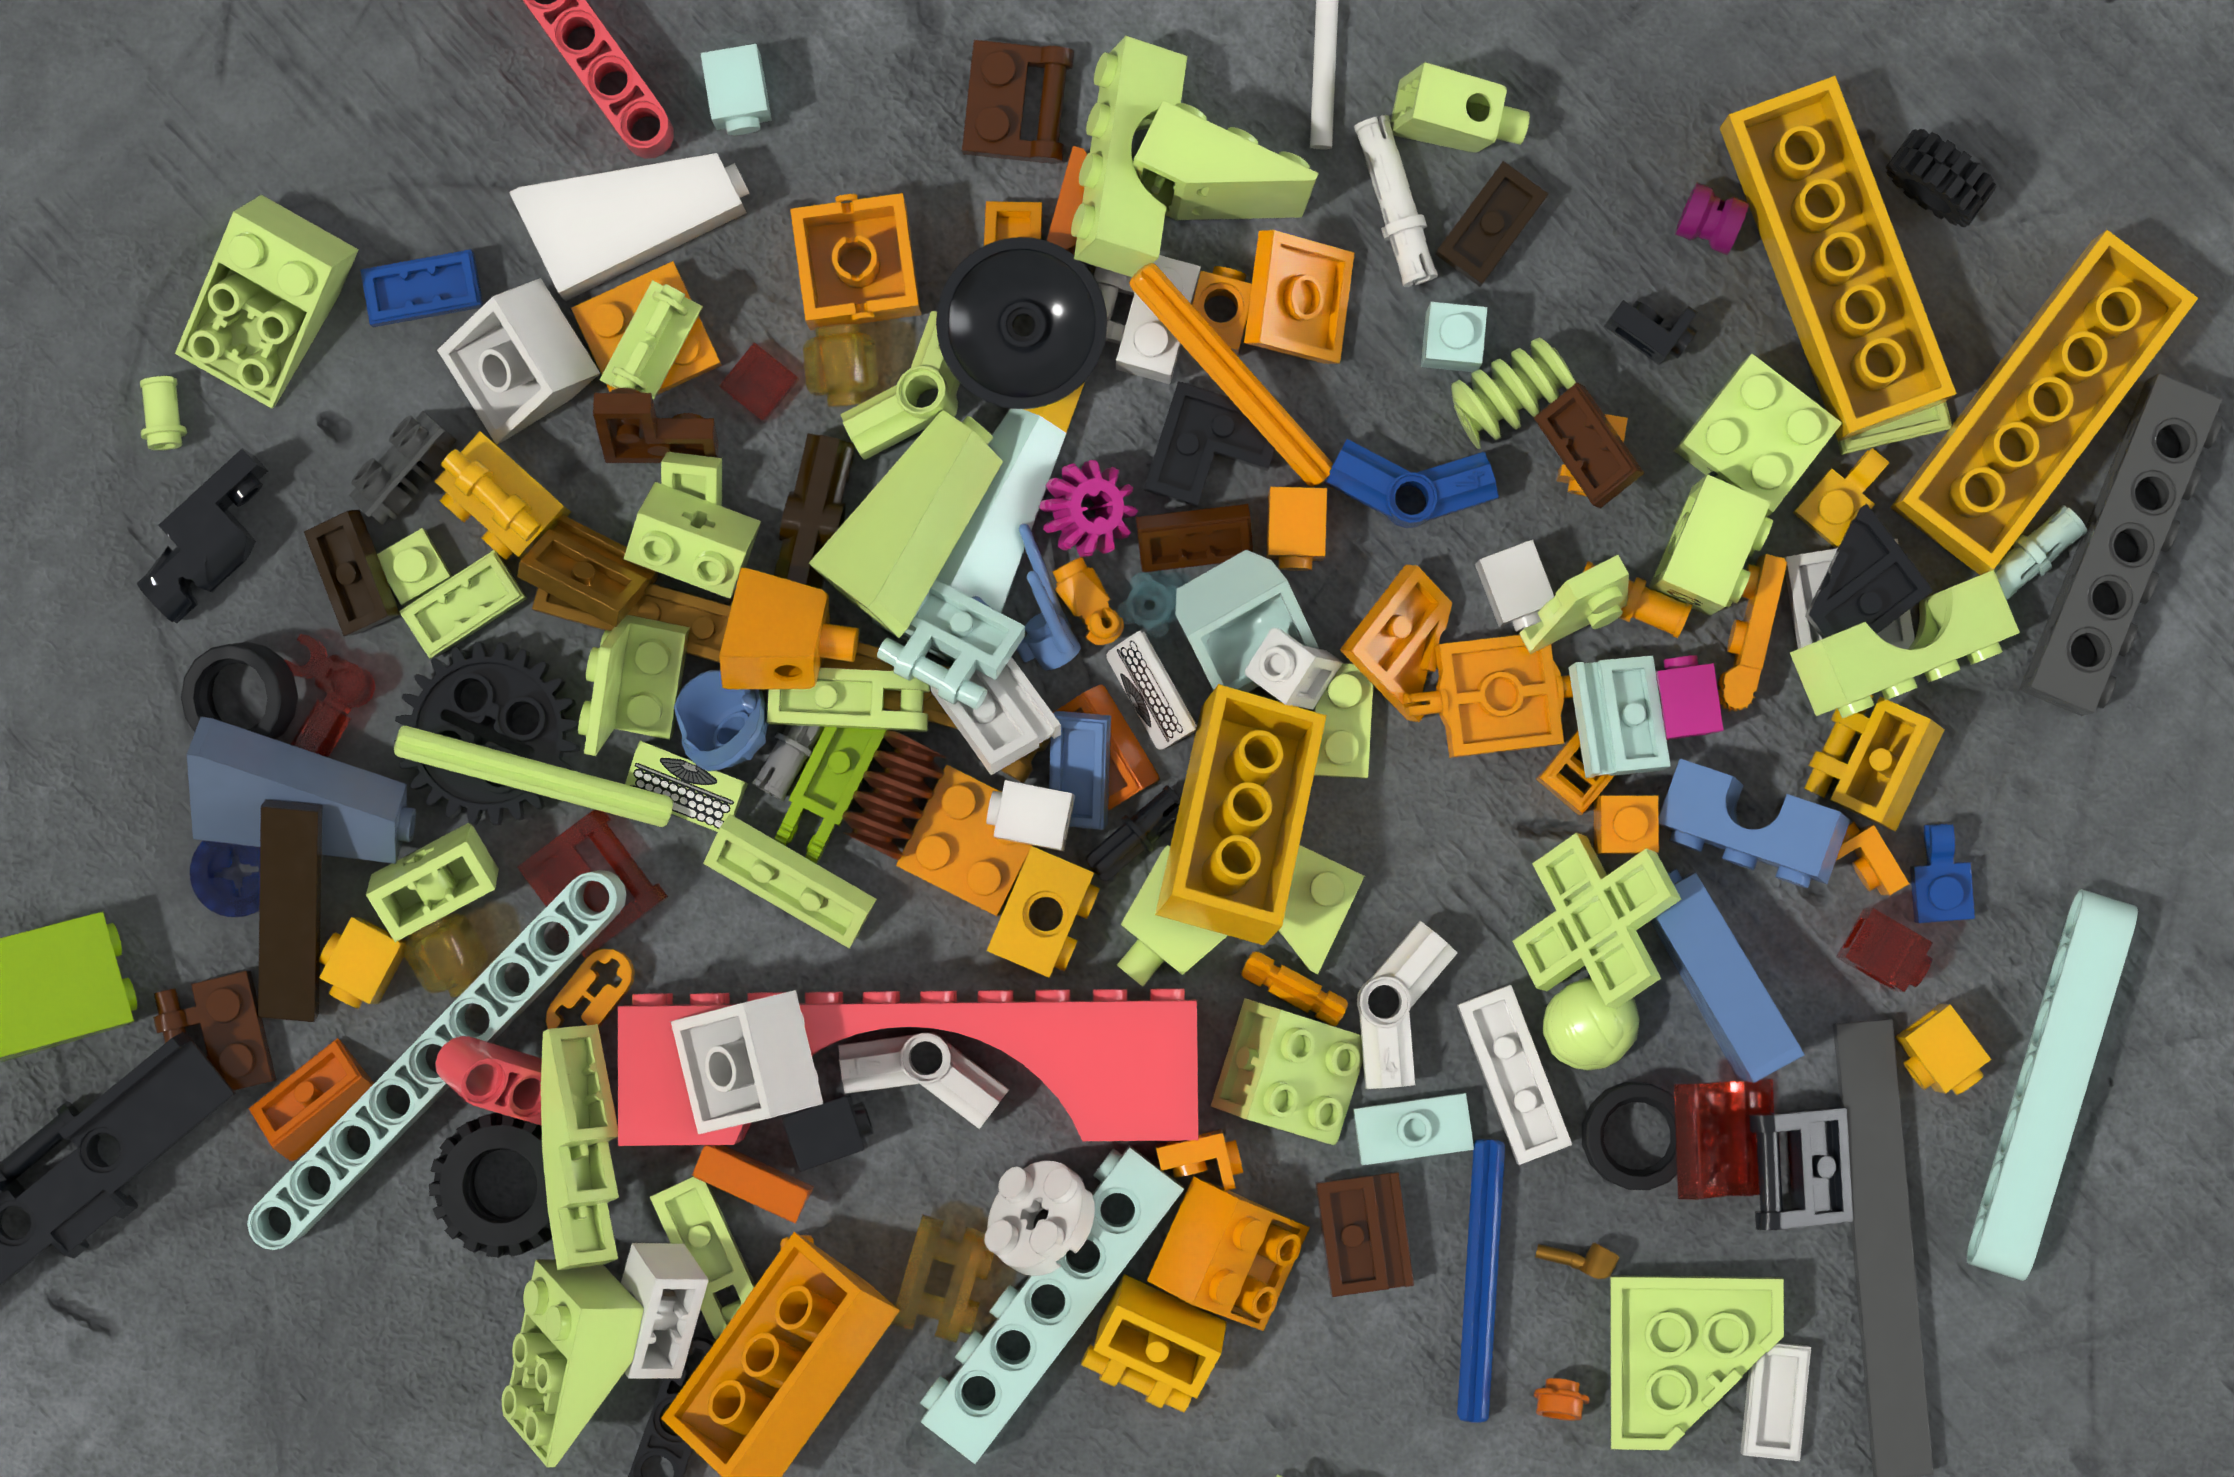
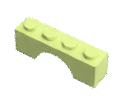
M1125 36L1110 53L1104 52L1101 55L1094 73V84L1100 86L1098 100L1089 114L1086 126L1087 135L1092 136L1090 153L1085 157L1079 173V184L1084 186L1083 201L1076 210L1071 227L1072 236L1077 237L1075 260L1133 277L1143 266L1154 263L1159 258L1166 206L1153 197L1138 178L1132 160V140L1136 131L1149 129L1163 100L1173 105L1181 103L1187 63L1186 55L1129 36Z
M1994 570L1922 599L1919 602L1920 619L1918 631L1909 649L1898 648L1887 643L1866 622H1863L1790 652L1815 715L1819 716L1838 708L1841 717L1845 718L1874 706L1871 694L1882 691L1885 700L1918 688L1914 679L1917 675L1924 673L1929 683L1959 671L1960 667L1956 659L1967 655L1970 665L2002 653L1999 641L2020 632Z

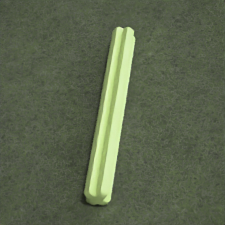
M402 726L399 729L394 745V753L400 758L659 827L667 825L673 809V800L666 795L409 726Z

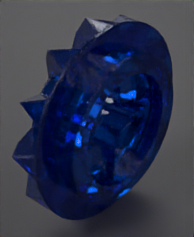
M203 840L195 850L190 865L191 885L200 902L212 912L227 917H245L259 911L260 847ZM234 847L235 854L239 856L241 864L259 868L258 872H252V875L243 878L240 897L239 889L235 888L233 880L224 879L223 877L214 878V873L223 872V869L231 867Z

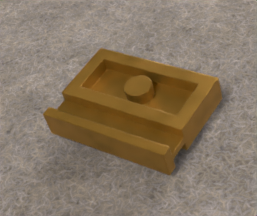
M562 514L558 518L554 529H548L520 560L517 577L617 627L643 597L646 587L649 584L653 585L655 583L658 572L624 560L627 547Z

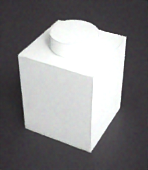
M1533 539L1477 561L1475 566L1499 627L1512 622L1517 632L1541 621L1538 612L1555 596Z
M1005 780L1002 792L994 790L992 792L986 824L995 826L994 837L998 839L1064 851L1075 795Z

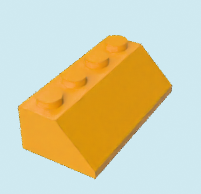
M793 1232L661 1419L721 1477H782L900 1310L866 1280L800 1234Z

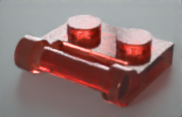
M595 809L517 867L547 907L573 879L581 874L593 871L576 848L577 845L590 838L634 897V900L623 907L620 913L581 952L584 958L600 949L668 898V895L659 883L654 886L608 826L611 819L607 813ZM591 881L587 884L583 894L584 902L592 911L601 913L609 903L608 890L597 881ZM560 924V926L563 928V930H564V931L566 932V934L569 936L568 931L566 930V928H565L563 925Z

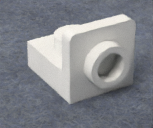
M1272 628L1245 669V675L1285 705L1313 710L1343 662L1327 650L1304 646L1283 630Z

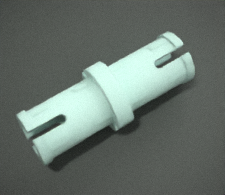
M2062 505L2029 536L2021 535L2014 542V549L1996 566L1994 572L2006 600L2011 598L2037 574L2045 575L2052 569L2051 562L2068 546L2087 533L2085 524L2073 510Z

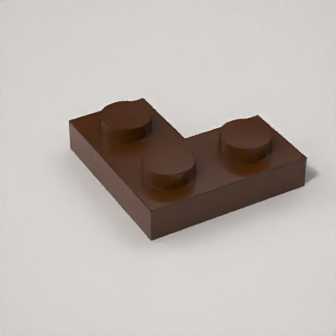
M617 388L610 391V393H594L593 416L605 463H661L667 452L718 458L719 442L714 418H703L693 413H681L672 418H657L652 394L641 393L632 388Z

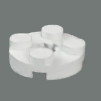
M1040 1161L1030 1164L1024 1169L1012 1167L1003 1174L999 1181V1192L994 1199L988 1217L987 1231L984 1239L985 1245L1005 1264L1022 1274L1040 1276L1052 1273L1061 1267L1056 1261L1064 1257L1069 1249L1077 1253L1087 1240L1095 1213L1092 1193L1085 1189L1083 1179L1076 1172L1059 1162ZM1042 1209L1047 1210V1218L1039 1220L1034 1228L1033 1223L1037 1214Z

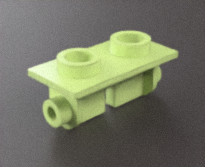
M652 280L600 381L615 389L632 388L641 393H651L654 401L703 306L684 297L685 294L667 284L663 286Z

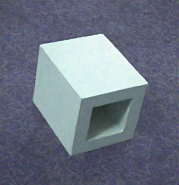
M757 44L700 53L711 119L716 130L726 129L728 135H744L760 130V123L772 121L762 59Z
M1430 302L1425 316L1421 367L1466 372L1478 370L1483 361L1487 307Z

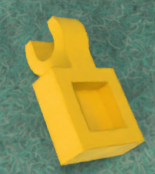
M1871 448L1864 453L1844 478L1834 469H1829L1793 513L1834 548H1838L1855 512L1865 504L1870 509L1875 505L1862 493L1889 464V461Z

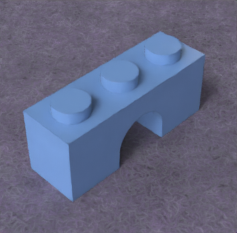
M1679 759L1658 818L1659 825L1672 832L1669 839L1670 842L1698 852L1702 851L1704 843L1724 849L1723 860L1751 870H1755L1757 861L1777 867L1776 878L1803 888L1809 887L1811 879L1828 884L1850 820L1842 812L1786 794L1778 817L1770 825L1761 829H1746L1740 825L1736 813L1737 802L1743 784L1734 776Z

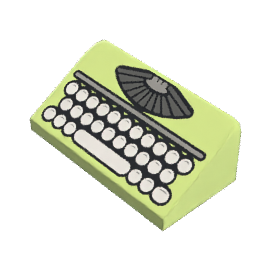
M639 741L625 785L669 796L673 800L671 814L718 832L729 814L735 817L748 783L716 770L706 771L698 767L691 760Z

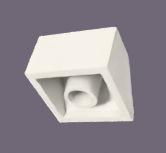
M541 278L493 296L437 350L495 444L504 442L570 401L600 374Z
M796 990L671 1021L698 1134L769 1119L823 1104L818 1074L814 1067L805 1030L804 1017L800 1010Z

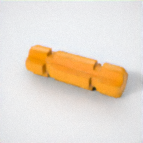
M1254 951L1250 954L1241 972L1244 979L1259 987L1264 984L1269 987L1268 992L1306 1013L1309 1010L1315 1012V1017L1328 1025L1336 1026L1339 1024L1348 1008V1002L1345 998L1330 990L1327 993L1321 991V985L1284 965H1281L1280 968L1273 964L1275 960L1260 952Z

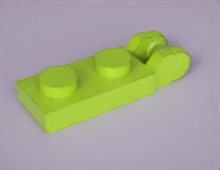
M825 727L789 798V801L792 803L774 840L784 846L791 843L797 833L798 824L805 809L823 817L824 819L817 833L812 836L806 848L805 858L817 864L832 837L836 825L841 826L844 820L842 815L844 811L849 810L854 800L853 794L859 790L864 780L863 775L865 771L869 770L874 760L873 755L876 750H879L886 730Z

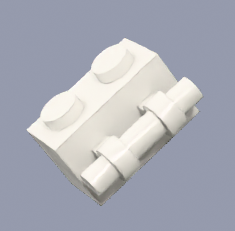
M1159 255V258L1153 264L1159 267L1192 304L1201 266ZM1096 266L1093 277L1102 292L1107 311L1106 341L1120 344L1116 359V370L1170 384L1181 343L1132 290L1129 284L1132 277ZM1118 292L1134 296L1126 325L1111 321Z

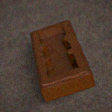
M1575 383L1534 417L1593 506L1601 509L1645 474L1585 386Z
M1248 504L1136 517L1142 573L1220 564L1244 550L1253 552L1251 518Z

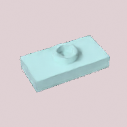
M1466 1093L1353 1108L1361 1165L1474 1150Z

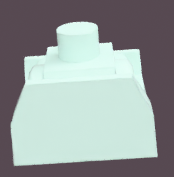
M1244 550L1177 588L1175 615L1213 690L1220 684L1248 693L1259 686L1245 675V669L1272 628L1283 630L1304 646L1319 649L1288 580L1270 559Z

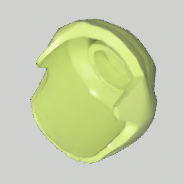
M1591 977L1569 984L1551 999L1545 1010L1543 1035L1551 1053L1559 1061L1582 1070L1602 1069L1616 1063L1631 1048L1638 1037L1640 1018L1635 999L1632 998L1617 1009L1605 1006Z

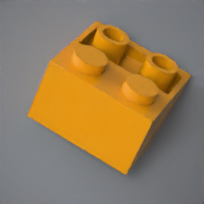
M1193 1176L1147 1281L1193 1306L1264 1331L1271 1313L1277 1305L1278 1298L1292 1266L1299 1256L1301 1246L1310 1227L1234 1192L1224 1191L1222 1187Z

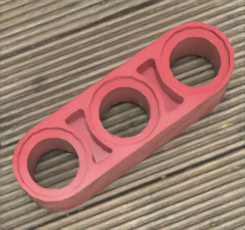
M459 1036L443 1045L435 1062L436 1072L466 1102L479 1108L542 1126V1058L470 1036Z

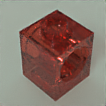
M1865 908L1862 910L1836 958L1893 991L1905 992L1909 984L1916 988L1928 972L1933 959L1926 954L1933 942L1878 910Z

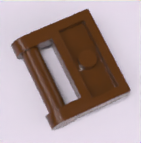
M974 40L962 154L1050 164L1062 163L1064 145L1059 143L1066 72L1073 68L1074 50L1061 46L1040 47ZM1028 67L1044 68L1037 140L1033 141L1020 140Z

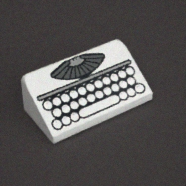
M1140 630L1108 651L1106 654L1107 660L1157 749L1164 750L1195 733L1197 725L1145 632Z

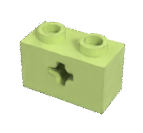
M655 482L638 511L624 560L731 599L736 589L740 569L747 566L761 521Z
M467 823L397 860L396 864L392 863L371 874L366 896L394 942H397L495 890L499 868L473 825Z

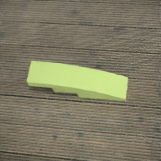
M598 1024L547 1029L543 1031L542 1153L548 1215L557 1270L607 1264L618 1259L607 1204L619 1198L608 1141L618 1137V1125Z

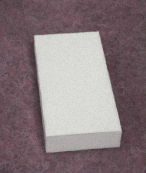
M1778 1342L1749 1369L1740 1451L1742 1455L1800 1461L1811 1354L1810 1346Z

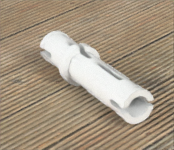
M1381 115L1379 121L1377 116L1366 119L1356 124L1354 128L1362 146L1373 187L1383 214L1385 227H1382L1381 230L1384 239L1391 242L1404 287L1412 286L1413 282L1415 285L1428 282L1436 278L1438 274L1430 256L1423 231L1427 224L1424 215H1418L1413 201L1410 186L1393 136L1389 116Z

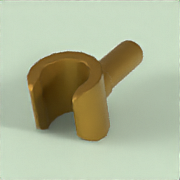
M1594 1242L1585 1258L1575 1252L1538 1244L1535 1258L1571 1266V1268L1578 1269L1596 1279L1609 1277L1619 1260L1617 1254Z

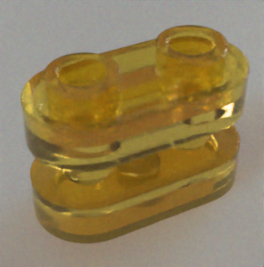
M922 1214L896 1303V1307L900 1311L891 1325L913 1331L917 1315H923L939 1320L935 1333L936 1338L957 1343L960 1332L971 1335L980 1302L969 1298L975 1277L987 1280L994 1253L985 1245L986 1232L966 1227L962 1243L940 1237L944 1220ZM933 1259L955 1265L946 1298L924 1292Z

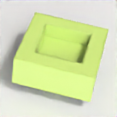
M667 452L661 461V484L722 506V458Z
M423 528L377 554L386 579L402 606L409 605L452 577L427 531Z

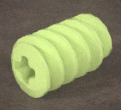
M1539 337L1531 341L1532 357L1521 348L1512 351V368L1501 359L1491 362L1492 379L1480 369L1472 372L1473 390L1461 380L1452 383L1451 391L1455 411L1465 432L1477 449H1481L1480 430L1484 429L1497 440L1501 438L1499 420L1505 419L1514 429H1518L1521 427L1518 410L1524 408L1535 417L1540 413L1539 399L1543 397L1551 404L1559 397V388L1564 387L1568 390L1576 383L1558 351Z

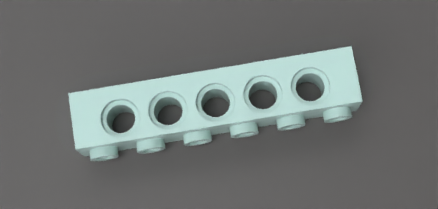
M1130 1145L1123 1154L1113 1148L1093 1174L1101 1183L1092 1193L1095 1213L1092 1228L1087 1239L1094 1242L1099 1249L1100 1257L1098 1262L1089 1269L1081 1270L1073 1267L1065 1254L1064 1257L1056 1261L1061 1267L1052 1273L1029 1276L1019 1290L1009 1285L989 1311L997 1318L984 1336L974 1330L954 1358L962 1363L961 1367L949 1382L940 1375L920 1401V1404L928 1409L923 1415L921 1423L974 1464L986 1451L1184 1190L1183 1185L1163 1170L1161 1171L1157 1165ZM1111 1194H1125L1134 1204L1133 1216L1123 1224H1112L1101 1213L1102 1202ZM1042 1285H1054L1063 1292L1065 1304L1059 1312L1045 1315L1035 1309L1032 1303V1294ZM1017 1330L1027 1336L1030 1342V1351L1025 1357L1019 1360H1009L999 1352L997 1340L1004 1332ZM983 1376L989 1379L995 1387V1397L993 1400L981 1406L970 1403L963 1393V1384L969 1378Z

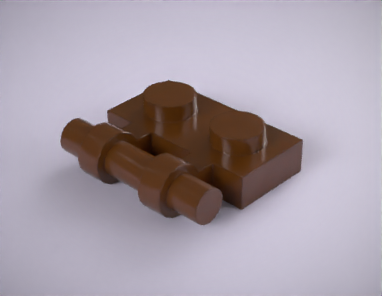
M243 971L191 984L196 1006L183 1010L180 1008L176 988L154 993L158 1016L153 1017L157 1034L163 1033L165 1043L172 1037L186 1032L185 1027L201 1024L208 1054L206 1057L233 1091L277 1080L262 1017H258V999L251 971Z

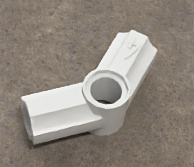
M1421 921L1416 924L1376 973L1361 986L1357 994L1365 1089L1415 1085L1409 1011L1458 953ZM1381 985H1388L1393 988L1399 998L1396 1012L1386 1018H1378L1373 1015L1368 1005L1370 993Z
M922 1032L913 1035L838 1045L841 1077L845 1094L920 1084L978 1129L982 1127L1010 1090L949 1044L943 1036L935 1032ZM923 1041L936 1044L943 1056L940 1068L931 1074H923L917 1071L911 1061L913 1048Z

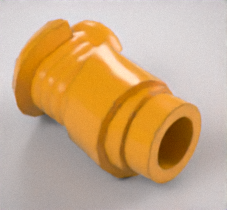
M1078 557L1052 571L1057 581L1055 591L1073 615L1082 619V623L1085 625L1086 630H1088L1084 636L1085 639L1095 645H1105L1114 642L1124 630V621L1115 610L1109 607L1107 601L1111 599L1094 568L1087 567L1083 557Z

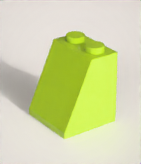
M103 912L0 938V1063L121 1028L134 1021L131 1011L137 1010L136 993L131 980L128 977L123 979L121 977L116 957L122 955L120 937L113 923L106 924Z

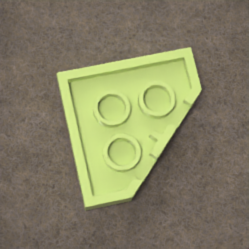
M1610 1275L1611 1449L1669 1450L1684 1436L1685 1432L1708 1409L1710 1410L1766 1352L1768 1353L1784 1337V1279L1782 1277Z

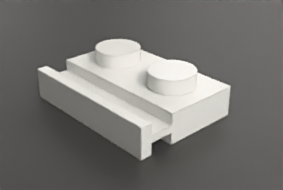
M1012 657L996 680L977 670L970 678V681L987 689L986 697L977 710L960 701L952 704L938 696L939 690L930 686L932 694L991 775L1038 749L1039 743L1051 736L1055 739L1061 735L1060 722Z

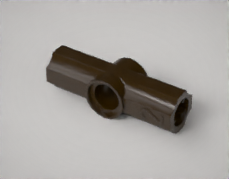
M807 434L795 490L789 492L782 516L779 540L783 542L774 576L823 589L825 579L809 562L844 523L846 503H843L855 457V445L853 443L824 435Z

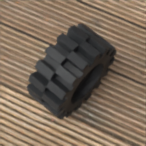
M1925 129L1912 130L1886 165L1887 175L1893 178L1892 182L1897 187L1905 190L1903 193L1907 197L1916 199L1920 202L1918 205L1923 209L1927 210L1928 208L1932 210L1934 216L1941 220L1945 217L1950 224L1955 226L1957 224L1961 227L1969 226L1995 191L1996 184L1993 183L1994 179L1990 174L1984 172L1985 168L1980 163L1970 160L1972 156L1965 151L1960 152L1955 148L1956 145L1949 140L1944 142L1938 134L1933 132L1929 134Z

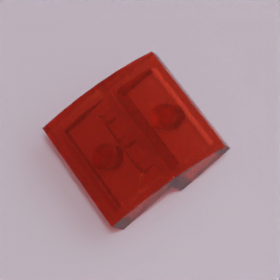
M1760 1079L1755 1083L1733 1080L1674 1084L1678 1199L1699 1200L1723 1196L1759 1195L1756 1133L1750 1132L1749 1114L1774 1113L1773 1079Z

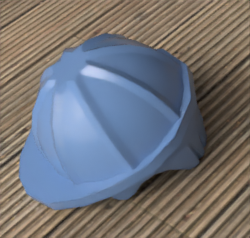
M709 670L691 679L678 695L674 709L682 734V745L686 755L698 767L706 771L733 767L744 761L751 760L754 754L766 743L769 725L767 723L768 708L760 689L722 688L721 670Z

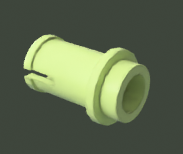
M156 376L140 381L146 428L142 429L140 433L141 438L147 440L148 449L170 450L182 446L181 437L187 434L186 427L180 425L176 388L178 383L174 377Z

